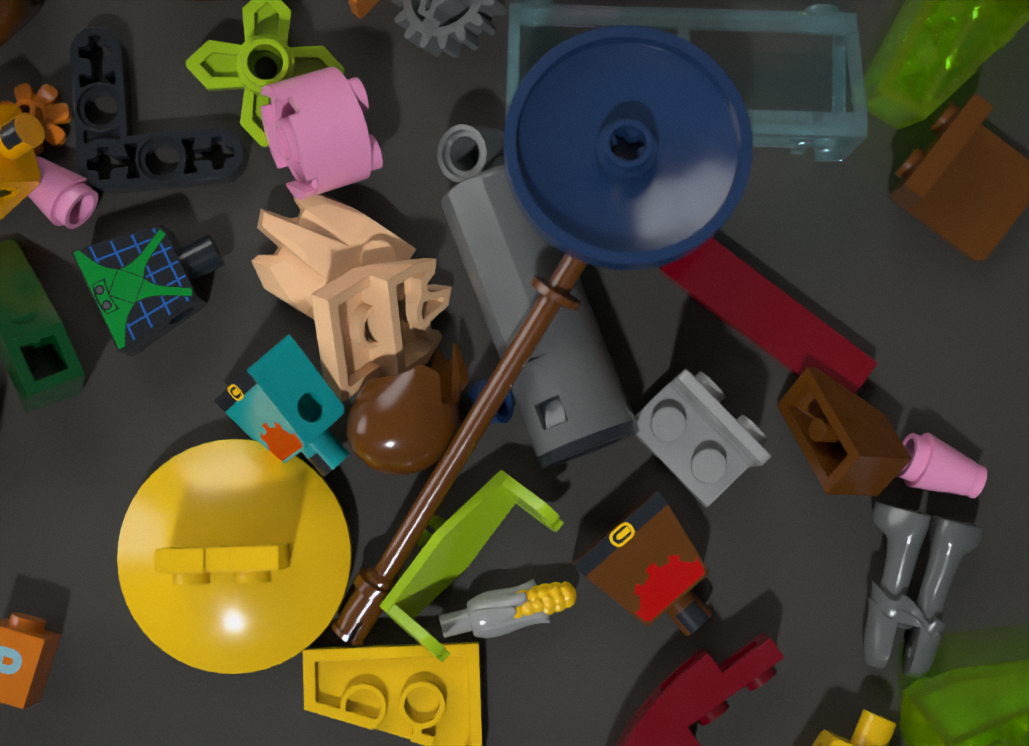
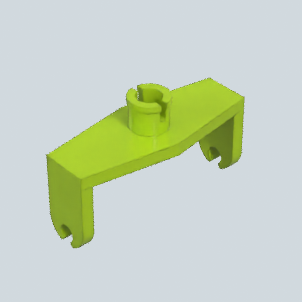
M500 470L447 521L440 515L433 516L428 525L435 530V533L431 534L425 529L417 542V545L422 550L380 605L402 629L442 663L451 653L413 619L471 564L515 504L554 532H557L564 524L559 519L560 516L547 503L503 470Z

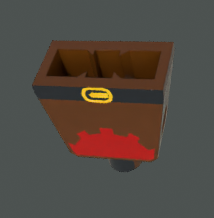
M659 491L651 492L572 562L580 573L646 627L666 613L685 636H689L700 628L712 615L711 611L691 590L706 577L709 571Z

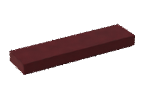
M713 238L695 252L680 260L663 265L659 270L661 275L797 378L800 377L807 367H816L856 394L878 364Z

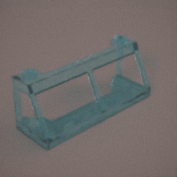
M521 0V3H509L505 123L511 100L519 86L520 27H608L631 25L655 29H672L677 32L678 37L690 42L691 30L833 35L832 112L747 110L751 123L753 147L791 148V154L803 155L810 146H813L814 161L843 162L867 138L868 112L856 13H841L837 6L828 4L812 5L805 8V11L562 5L555 4V0ZM846 49L853 113L845 112Z

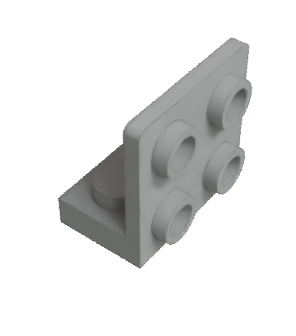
M685 369L674 377L634 416L640 430L635 436L704 507H708L748 467L762 466L771 456L762 447L767 441L763 432L746 416L741 415L736 419L720 404L725 398L720 388L704 373L699 372L696 376H693Z

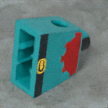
M289 334L214 400L250 438L262 444L283 463H286L302 452L324 477L350 454L328 429L345 413L344 405Z

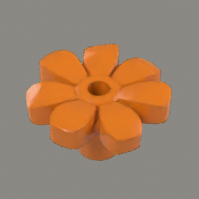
M23 83L14 89L15 98L17 99L16 103L7 100L0 102V104L16 105L22 110V113H29L36 117L43 126L44 140L53 147H61L68 139L67 134L58 125L69 123L72 120V111L67 104L58 103L61 98L60 92L53 86L44 84L36 94L32 86L28 83ZM44 141L33 149L36 155L43 152Z

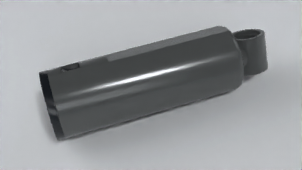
M459 124L447 130L438 144L437 158L440 169L450 180L460 182L443 195L441 206L499 360H501L540 296V293L533 288L530 281L534 275L549 280L565 253L546 241L530 225L515 202L504 166V132L497 128ZM478 145L480 155L477 164H475L473 156L474 150ZM580 276L570 291V294L581 302L577 311L563 307L559 309L511 388L541 470L596 452L640 432Z

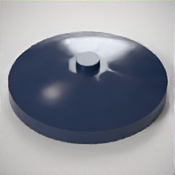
M619 25L597 28L575 35L552 48L533 65L519 84L510 103L504 129L503 157L508 184L515 202L530 225L546 241L570 257L587 264L614 270H642L667 265L680 260L705 245L720 231L732 215L746 188L753 157V138L747 109L739 91L727 73L712 57L694 44L669 32L643 26Z

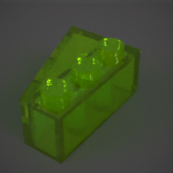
M906 0L854 93L851 102L897 130L925 120L976 73V69L995 51L1004 47L1016 36L1015 33L1029 21V0Z

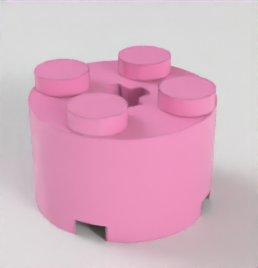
M330 66L263 86L261 95L271 97L270 104L261 106V116L267 142L277 168L289 166L295 181L286 183V185L297 199L303 200L369 178L371 171L382 168L383 158L381 149L375 137L371 134L369 135L363 115L364 112L368 111L369 103L365 88L359 78L354 77L347 80L339 69Z

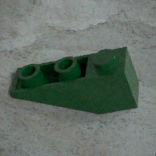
M15 238L0 242V355L25 412L29 413L81 393L85 373L60 317Z

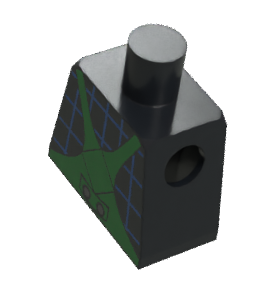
M164 225L140 230L71 252L118 352L132 357L141 353L204 308L207 301L197 282V278L225 265L221 253L210 234L181 247L174 233Z

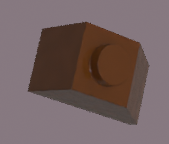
M807 367L777 404L780 413L826 494L878 496L912 459L884 413L816 367Z

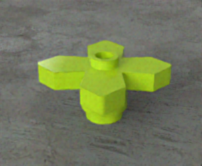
M251 0L242 8L245 42L242 45L208 40L186 60L187 69L208 91L244 89L240 125L263 148L269 145L262 122L261 106L271 103V97L261 95L263 86L330 66L339 69L343 75L345 72L344 67L324 46L289 48L287 43L291 10L282 0ZM270 60L276 65L277 73L272 79L263 80L256 75L255 66L259 61Z

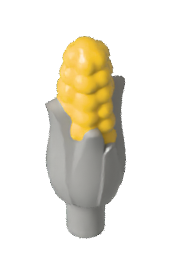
M534 579L518 586L486 591L470 599L466 603V609L439 615L443 636L447 638L473 631L475 637L492 638L511 633L526 626L550 623V615L574 605L577 592L573 585L567 581L562 583L552 582L551 584L544 583L538 586Z

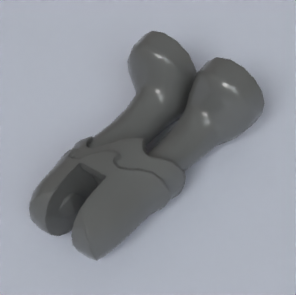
M875 501L872 518L875 525L887 536V555L880 585L878 586L872 580L871 597H868L869 612L863 641L865 664L878 669L885 668L891 654L896 628L899 627L909 630L903 654V674L912 678H922L927 674L934 662L942 639L941 635L946 627L942 622L943 611L957 568L963 556L979 546L984 528L937 515H932L931 518L930 515L923 512ZM929 528L930 550L922 585L915 604L907 596L920 548Z

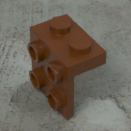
M976 93L961 106H957L951 101L929 128L936 136L924 151L916 146L894 173L901 181L888 196L890 200L972 262H980L991 254L1029 204V160L981 124L994 106Z

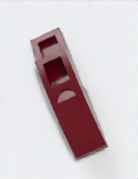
M763 633L757 635L719 664H716L710 654L701 647L677 666L653 690L633 715L615 746H701L688 727L696 721L701 726H705L716 720L730 707L726 699L744 686L749 692L763 686L777 674L774 665L785 657L773 640Z

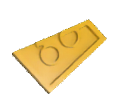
M479 642L441 643L451 653L443 663L421 644L305 648L303 650L304 710L370 730H381L411 739V742L424 746H483Z

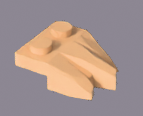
M321 193L303 200H299L294 196V201L300 209L298 217L288 218L260 209L257 228L276 244L278 249L274 254L257 255L251 262L264 289L314 320L311 293L353 268L410 260L416 248L355 208Z
M420 258L353 268L311 293L323 379L341 402H344L360 391L369 379L378 378L382 375L385 377L397 375L410 370L415 365H425L429 361L443 338L439 330L431 329L430 321L449 305L452 288L451 286L436 284L428 285V282L435 274L437 259Z

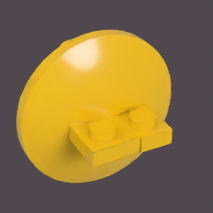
M228 439L204 443L185 450L161 465L145 481L125 514L118 541L117 564L121 590L126 604L139 627L154 644L176 660L191 667L222 674H241L256 672L281 664L303 651L323 633L335 617L345 597L350 581L353 551L349 524L343 507L328 482L317 470L296 455L286 463H283L258 441Z

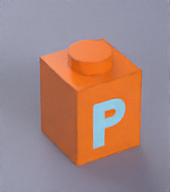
M12 612L10 619L0 620V703L25 709L41 702L62 635L45 630L47 621L24 613Z

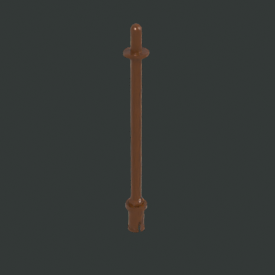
M564 254L549 280L537 275L533 276L530 284L540 293V296L379 562L374 567L360 569L353 582L356 588L339 617L334 620L331 626L336 635L341 639L347 641L349 635L353 632L355 635L351 640V644L361 646L366 642L369 632L383 611L380 607L381 603L397 583V575L559 309L563 307L577 311L581 302L570 294V291L587 263Z

